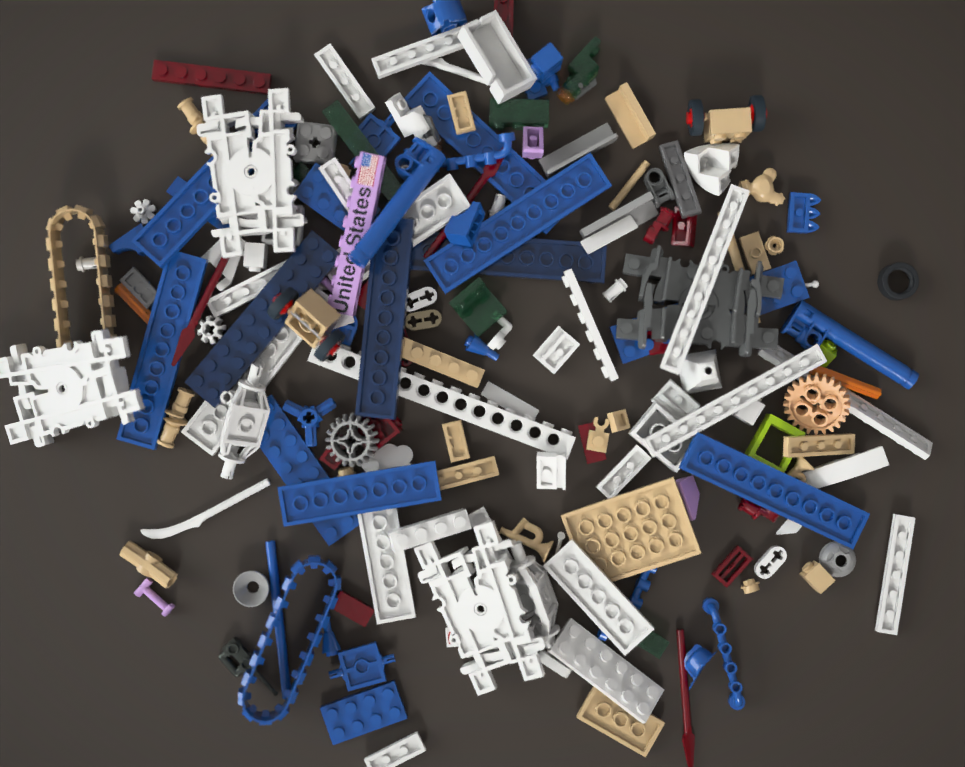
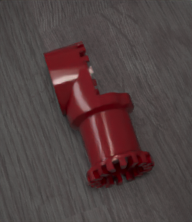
M660 207L661 212L656 221H653L652 225L649 226L643 241L653 245L660 230L664 232L669 231L668 226L672 218L677 215L673 210H667V207Z
M742 498L737 507V510H743L751 515L753 520L762 515L775 523L779 517L778 514Z

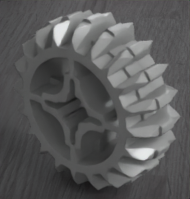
M351 413L350 416L344 414L342 419L338 417L335 419L336 423L330 424L332 429L327 430L326 433L331 437L325 438V441L331 442V444L326 446V449L332 448L331 457L337 455L335 462H339L342 459L343 466L347 465L348 461L350 467H354L355 462L358 466H361L363 462H369V457L373 458L375 456L373 451H377L378 447L374 443H378L380 440L374 438L378 431H372L375 424L369 426V418L362 421L363 416H357L356 418L355 413ZM349 424L347 435L338 437L341 428ZM358 427L364 431L366 436H361L358 433ZM353 436V439L355 438L357 442L352 444V442L346 439ZM339 444L347 448V453L342 450ZM367 444L364 452L361 455H356L358 445Z

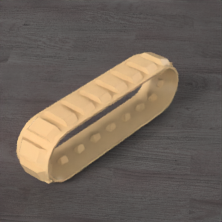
M66 205L56 210V215L53 218H49L46 230H48L46 246L47 251H50L48 266L49 271H52L50 286L51 291H54L52 306L53 311H56L54 327L55 331H58V339H56L57 348L62 347L64 343L71 342V347H73L70 340L69 327H71V324L68 320L67 307H69L66 299L65 287H67V283L64 279L63 267H65V263L62 258L61 247H63V242L61 241L60 233L63 229L64 221L73 219L72 215L78 214V218L85 220L87 217L90 220L88 225L94 231L92 241L96 252L94 262L97 265L98 273L96 283L99 285L100 294L98 299L102 315L100 325H103V329L109 330L111 339L117 338V334L114 335L113 327H116L115 315H112L111 308L114 307V297L110 295V287H113L112 276L108 275V268L111 267L110 255H106V248L109 247L108 235H105L103 230L106 226L100 216L93 215L92 209L76 205L74 209Z

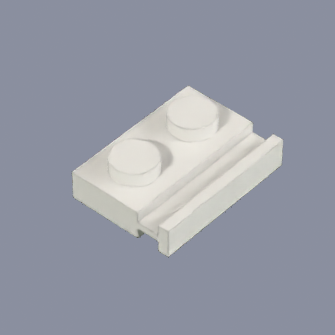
M558 326L533 354V357L555 374L580 344Z
M671 379L651 399L653 403H657L676 420L681 419L700 407V403Z
M537 452L538 489L563 488V490H566V453Z

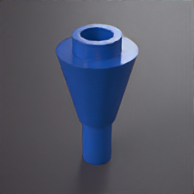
M476 334L473 336L469 335L464 343L466 351L486 355L495 361L500 355L491 350Z
M329 620L327 627L323 628L322 654L326 653V657L338 655V650H341L335 634L332 632Z

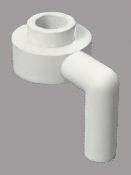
M496 311L491 317L503 328L487 345L492 350L495 348L499 350L506 342L504 338L513 327L509 321Z

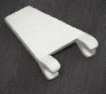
M220 239L200 257L207 259L208 263L210 262L215 268L222 256ZM242 239L243 249H244L245 241ZM241 256L229 258L222 273L225 278L216 285L220 292L227 290L232 284Z

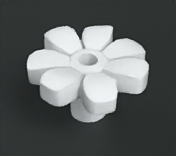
M144 199L143 203L140 200L135 201L136 207L130 209V212L135 214L133 217L134 221H141L142 224H147L149 222L148 218L151 220L155 216L152 212L157 210L156 206L150 205V200Z

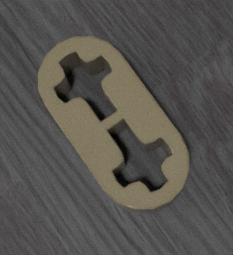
M432 309L414 312L406 316L405 325L411 331L435 328L441 324L442 317L437 310ZM431 313L439 317L435 324H432L431 321H425L424 318H429ZM413 316L417 320L422 319V322L416 323V327L408 324V321H411Z

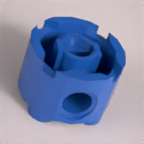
M432 0L433 3L421 9L432 36L463 26L468 22L460 0Z

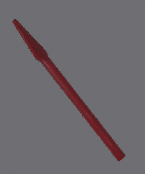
M504 158L496 159L497 164L484 166V173L466 196L470 204L488 179L496 175ZM445 227L423 255L425 259L433 255L447 237L444 233Z
M221 256L187 328L181 331L172 366L177 364L195 338V328L229 258H222Z
M676 629L684 725L682 742L688 767H693L695 736L692 733L688 675L684 666L686 656L684 629Z

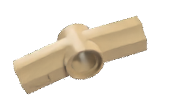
M131 540L120 551L119 555L135 565L138 572L146 577L153 578L163 587L169 588L176 581L178 574L165 565L160 556L151 551L144 550Z

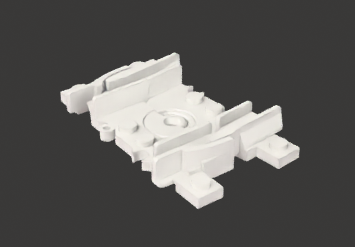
M288 88L268 89L269 110H260L259 117H254L249 111L225 114L224 100L221 94L201 97L203 116L206 123L197 125V134L202 138L206 137L208 148L205 153L208 155L213 154L214 156L213 161L206 164L211 169L213 188L217 190V193H211L209 198L211 202L218 204L216 206V214L221 223L230 224L229 228L211 230L213 237H220L222 258L244 256L242 236L266 235L273 233L275 253L296 252L295 227H302L308 221L303 214H296L297 206L294 205V200L297 196L289 194V188L297 186L293 182V164L289 155L294 156L297 153V149L289 144L295 140L293 127L285 128V124L304 123L300 113H291L290 90ZM235 125V129L238 131L230 133L229 128ZM254 129H259L258 138L255 137ZM250 142H253L252 152H250ZM251 168L255 170V173L252 176L248 174V171Z
M103 329L91 333L92 342L82 343L81 341H74V349L71 347V342L64 343L60 348L46 350L44 346H37L33 348L31 353H28L26 344L11 346V356L0 358V378L9 377L10 386L18 385L20 395L13 397L20 422L5 425L10 445L33 439L36 447L54 443L53 436L60 435L59 431L65 434L70 431V428L85 424L88 428H93L99 425L100 420L120 415L123 425L134 422L133 411L144 409V404L139 389L129 391L125 367L119 366V358L131 356L127 336L111 339L109 330Z
M494 520L473 527L479 545L473 547L470 551H468V546L441 558L434 541L414 548L422 569H425L418 573L420 582L423 584L429 583L434 594L432 600L440 599L442 601V606L437 611L442 613L449 631L454 633L449 638L450 644L457 645L459 643L458 651L462 659L466 657H474L475 659L463 664L460 670L464 675L470 673L469 677L478 696L493 691L498 687L491 670L509 663H519L524 681L540 678L545 675L538 651L545 648L548 636L536 637L533 630L535 628L534 624L530 625L531 620L524 621L521 618V614H525L528 610L522 606L517 588L513 586L518 581V576L515 573L508 574L510 570L509 565L513 560L509 558L508 552L498 554L501 549L514 546L516 540L507 539L501 541ZM450 560H452L453 569L459 567L453 573H451L448 566ZM477 571V576H476L475 579H474V583H475V589H474V585H473V583H472V581H471L470 576ZM479 605L484 607L483 612L478 610Z

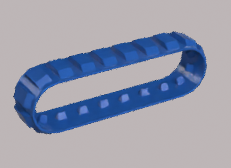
M308 555V559L304 561L297 560L291 566V576L286 575L281 587L284 593L278 594L273 608L276 609V612H270L265 625L268 631H262L257 643L260 649L254 650L249 662L252 668H246L241 680V684L244 687L239 688L238 705L243 706L242 714L250 722L254 720L259 722V725H272V722L277 719L281 721L289 713V703L294 704L299 693L297 684L302 685L307 674L305 665H311L315 655L312 649L319 646L323 636L320 630L327 627L330 620L328 611L335 608L338 601L336 591L341 590V575L335 574L338 568L330 559L324 561L320 559V555ZM311 565V569H317L318 565L324 566L322 571L326 575L331 572L334 576L333 579L328 580V586H332L333 589L330 596L325 595L323 598L326 605L322 614L317 613L315 617L318 624L314 633L309 632L307 639L310 640L307 650L300 652L299 657L302 659L298 670L292 671L291 676L294 677L291 688H285L283 695L286 696V699L282 705L278 703L274 707V711H257L258 708L254 704L250 706L247 700L251 699V693L246 692L249 683L255 684L257 677L253 673L257 664L263 665L265 658L261 655L265 645L271 646L273 639L269 637L273 627L280 626L281 621L277 617L281 608L288 607L289 602L285 600L289 589L295 590L297 583L293 581L297 573L302 575L306 571L304 569L305 566Z

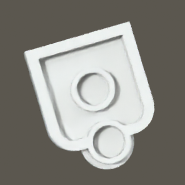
M386 444L374 453L375 456L373 458L369 457V462H363L361 467L365 472L411 465L410 461L413 458V452L406 445L397 447L394 444Z

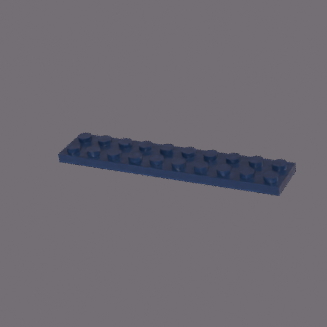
M402 218L370 260L355 416L396 420L415 229L414 219Z
M312 230L298 246L296 252H293L187 378L185 383L211 406L217 408L222 402L220 399L221 394L224 391L228 392L233 389L249 370L251 363H255L286 326L285 321L289 315L288 313H285L278 320L272 319L267 314L273 299L289 287L294 288L299 293L298 299L310 289L315 291L334 269L336 257L340 253Z
M435 232L413 247L411 270L430 271L423 261L425 260L423 255L440 232ZM447 237L437 251L450 244ZM532 238L476 275L563 281L561 278L565 276L563 271L571 268L577 282L604 284L607 245L587 254L582 244L578 241Z

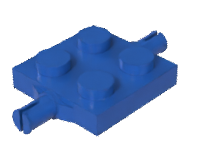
M370 113L345 143L355 152L356 156H360V152L387 157L401 138L390 127L395 121L392 114L383 121ZM356 156L348 163L354 169Z
M377 641L338 652L340 669L329 671L330 679L342 676L348 691L381 683L387 680L384 670L385 664L396 662L395 655L393 653L382 656L379 652Z

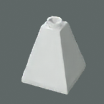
M715 349L686 355L679 373L682 389L686 393L691 394L722 388Z

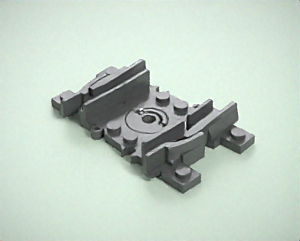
M661 245L651 250L650 257L627 253L625 256L623 274L642 277L638 301L643 302L644 309L637 312V319L617 318L616 339L638 341L639 349L646 348L647 330L652 331L651 339H654L655 342L666 343L671 339L699 267L692 260H690L688 267H682L680 265V258L672 261L670 256L669 258L663 257L664 251ZM762 261L757 262L754 279L749 281L751 271L740 268L739 271L728 273L730 270L729 266L726 264L721 265L691 344L706 345L711 349L712 342L717 341L720 343V350L724 347H738L739 355L742 357H750L752 355V348L777 350L778 329L758 328V318L761 314L762 297L782 298L785 278L763 275L764 267ZM648 279L660 280L655 291L654 299L653 292L656 284L647 283ZM665 301L678 303V305H668L661 309H652V303L664 305Z

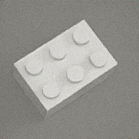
M653 403L628 434L647 449L642 439L677 420L657 403ZM693 436L655 457L677 473Z

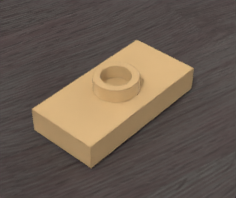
M462 91L447 95L456 134L460 135L476 131L467 92Z
M759 231L738 238L751 275L755 274L758 261H762L763 271L771 269Z
M457 420L442 424L451 463L470 458L462 421Z

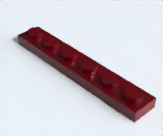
M154 60L151 79L158 82L268 95L272 75Z

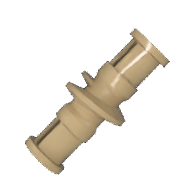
M189 97L182 101L177 108L182 110L188 122L192 125L190 133L197 134V125L206 123V121H204L203 114L194 105L192 97ZM201 137L203 143L207 145L206 137Z
M178 387L177 391L179 393L175 402H173L172 410L164 411L169 417L163 418L166 423L160 439H157V443L167 448H174L175 444L173 442L179 433L180 426H186L188 423L184 415L187 413L188 405L191 398L195 396V393L183 387Z

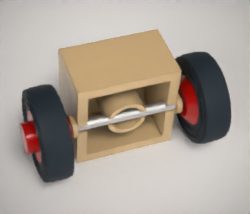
M762 95L751 96L747 108L710 110L708 113H704L703 104L700 99H693L689 101L686 112V124H688L690 135L699 136L704 133V143H710V145L722 144L725 141H730V143L734 144L741 143L751 132L763 131L767 118V108Z
M289 287L273 299L267 314L272 319L278 320L285 313H288L285 324L313 349L318 346L314 356L323 362L338 352L341 348V343L345 339V334L341 330L336 329L332 332L341 315L314 290L310 289L298 299L299 293L294 288Z

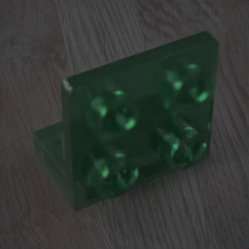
M479 277L449 302L451 307L477 337L481 336L507 313L505 307L489 291Z

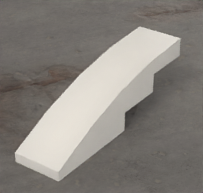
M878 446L862 453L833 460L814 467V471L806 470L803 473L806 476V484L818 489L888 466L889 463L883 446Z

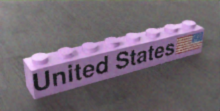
M360 152V156H356L355 159L357 171L356 176H352L351 179L353 191L352 196H349L347 200L349 212L348 216L345 215L343 220L344 236L341 235L339 240L341 253L336 257L335 267L338 268L336 275L332 277L331 286L334 288L327 302L340 314L356 315L365 268H360L348 258V255L354 250L356 244L374 222L387 160L384 156Z

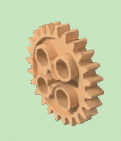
M817 372L815 378H812L809 373L807 374V379L800 376L799 383L793 381V387L788 386V393L784 395V399H786L783 402V406L786 407L784 413L789 414L787 420H793L792 426L799 424L800 430L806 428L807 434L811 430H814L815 435L818 434V430H821L823 434H826V429L834 432V426L840 428V421H846L844 415H849L847 408H850V402H848L850 396L845 394L846 387L840 389L841 382L834 383L835 377L827 380V374H824L822 378H819ZM815 389L818 392L816 394H811L808 392V390ZM827 399H834L836 402H835V403H828V402H826V400H827ZM805 405L807 408L800 409L798 408V406ZM821 414L825 416V418L819 419L816 417V415Z

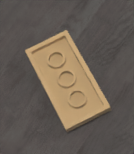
M594 686L576 715L579 720L644 757L647 756L665 724L662 719L653 714L649 716L646 723L642 724Z

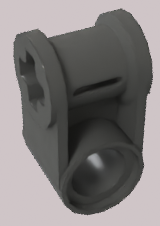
M651 168L645 173L643 181L648 192L651 191L654 197L652 202L656 208L668 200H675L673 190L662 170ZM651 173L657 175V183L650 181L649 175Z

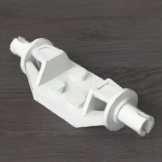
M251 363L248 379L238 381L239 387L230 401L220 437V452L218 453V457L225 461L222 473L220 474L222 478L228 479L229 476V479H233L236 464L245 463L246 459L260 448L270 413L265 394L266 387L259 383L264 369L262 365L256 364L255 366V363ZM254 391L258 392V401L254 399ZM243 446L244 449L240 454H238L237 451L239 447Z
M518 540L514 546L510 547L515 560L509 567L518 576L517 585H528L529 596L534 600L536 612L531 618V625L534 624L536 637L548 636V640L545 642L548 652L556 639L555 635L560 632V626L555 624L558 602L546 569L536 562L535 556H526L522 542Z

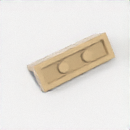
M627 82L620 85L617 91L605 97L607 105L633 149L655 136L656 133Z

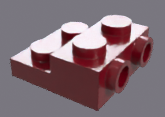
M397 416L396 420L363 417L362 419L364 421L366 418H369V426L375 424L372 431H378V434L374 436V438L380 440L378 443H374L378 449L403 430L401 427L403 423ZM358 427V433L361 436H366L364 431ZM362 444L364 449H366L367 444Z

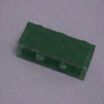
M490 98L489 126L493 127V129L503 130L505 127H513V130H523V126L543 127V130L548 128L549 100L508 99L498 105L495 98Z

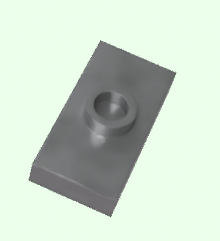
M136 267L131 268L119 281L146 309H149L154 303L157 289Z

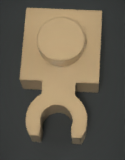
M595 417L593 420L595 431L589 430L586 450L606 453L609 433H604V429L608 427L609 420L605 419L604 425L600 426L597 422L598 417Z

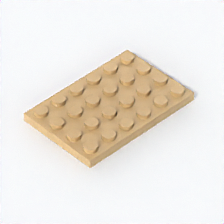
M674 476L561 514L569 540L573 539L612 582L701 554L700 546Z

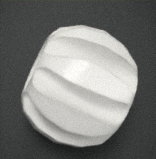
M213 315L206 316V322L202 319L198 324L201 325V329L197 330V334H203L201 341L208 343L210 340L211 345L218 343L217 339H221L224 336L222 332L227 331L226 325L221 326L223 322L221 318L216 317L214 320ZM211 326L215 327V329H213V334L209 333L211 331Z

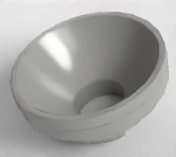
M833 541L821 549L819 563L831 576L843 577L850 574L854 569L856 556L853 549ZM839 555H844L846 558V563L843 566L836 565L835 560Z
M258 571L243 572L234 581V597L243 606H258L266 600L269 594V582ZM251 581H255L259 585V590L255 593L250 592L248 589V584Z

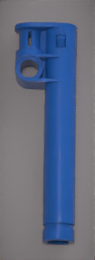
M414 137L412 140L413 145L409 150L396 157L395 167L397 175L405 181L356 244L354 250L348 255V258L360 268L366 267L369 260L376 254L446 161V157L441 151L420 138ZM402 165H408L407 168H401Z
M803 300L795 305L780 330V333L784 334L786 332L794 337L795 341L804 349H808L816 344L820 346L826 338L893 381L901 384L906 389H910L919 378L918 372L910 369L907 365ZM809 335H811L814 338L813 345H810L807 342V337Z

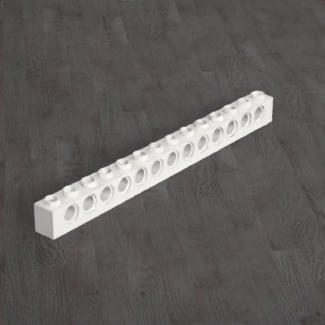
M341 344L335 360L330 361L327 358L321 362L314 356L318 346L315 349L312 348L307 361L359 380L361 351L355 354L350 352L351 347ZM348 357H354L356 361L352 368L346 366L345 362ZM401 367L400 382L403 378L407 377L411 380V386L408 389H403L399 382V396L543 451L557 452V454L566 453V459L568 460L576 437L572 436V431L564 428L561 431L553 429L554 425L545 421L542 424L535 422V417L527 414L521 417L516 415L517 410L506 407L505 410L498 408V403L490 400L484 403L479 401L480 396L469 393V396L461 394L462 390L451 386L450 389L442 387L443 382L432 379V382L424 380V375L416 372L413 375L406 373L407 369ZM424 384L430 389L429 394L426 396H422L419 393V387ZM444 391L448 394V400L445 403H440L437 400L439 392ZM460 398L467 402L464 410H459L455 406L456 401ZM478 405L485 408V414L482 417H477L474 414V408ZM497 412L501 413L504 417L503 422L500 424H495L492 421L493 414ZM516 419L522 423V427L518 431L511 429V422ZM536 426L540 429V435L537 438H532L529 431L532 427ZM550 434H557L559 438L555 445H551L548 442Z

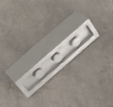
M605 123L539 159L538 162L548 179L591 152L593 154L617 140L618 135L617 133L613 134L608 123Z
M651 191L581 229L580 234L583 240L629 215L632 216L637 226L656 217L659 213L652 202L654 197Z

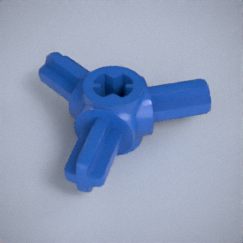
M329 398L318 406L312 405L308 407L305 405L302 407L290 400H286L282 409L298 418L297 421L301 422L302 428H305L306 446L313 447L317 446V427H320L319 422L323 420L324 415L335 409L337 404L332 398ZM309 412H312L311 415L315 416V419H312L311 423H309V420H306V416L309 415Z

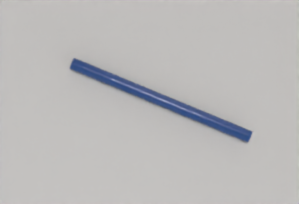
M275 540L265 542L272 608L278 594H281ZM281 608L277 617L281 623L279 627H275L282 699H286L283 693L285 688H291L283 608Z

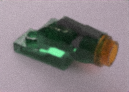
M596 36L568 65L567 70L571 74H569L556 94L566 105L578 100L597 84L596 77L599 66L590 58H594L601 50L599 48L601 40Z

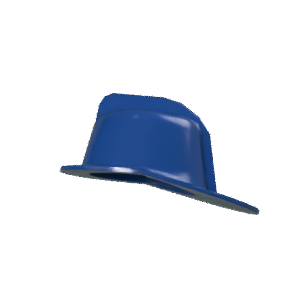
M699 644L694 645L684 659L685 669L693 679L689 690L694 685L706 663L716 654V652L713 654Z

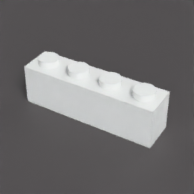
M461 508L388 531V536L392 549L396 553L472 528L466 509Z

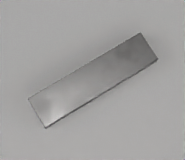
M678 140L659 145V151L681 218L684 219L701 214L702 210Z

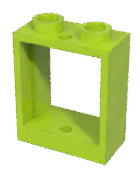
M766 414L744 454L784 473L793 457H783L778 467L755 454L770 425L790 436H803L806 433L772 414Z

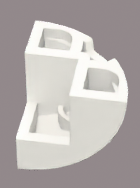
M707 144L685 151V162L693 179L706 191L714 195H721L731 181L729 179L731 169L737 166L740 144Z

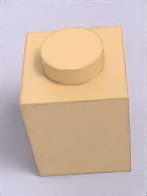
M814 560L806 563L802 567L803 571L799 573L820 594L835 582L834 578L821 564Z

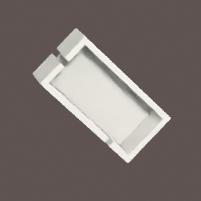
M496 10L482 16L480 20L476 19L462 26L457 37L486 85L491 84L489 90L498 105L532 87L537 77Z

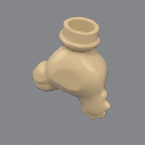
M773 168L764 170L763 174L756 177L752 183L747 179L739 181L738 186L749 190V195L751 194L758 202H769L778 206L783 204L785 200L783 193H776L774 191L773 181L777 173Z

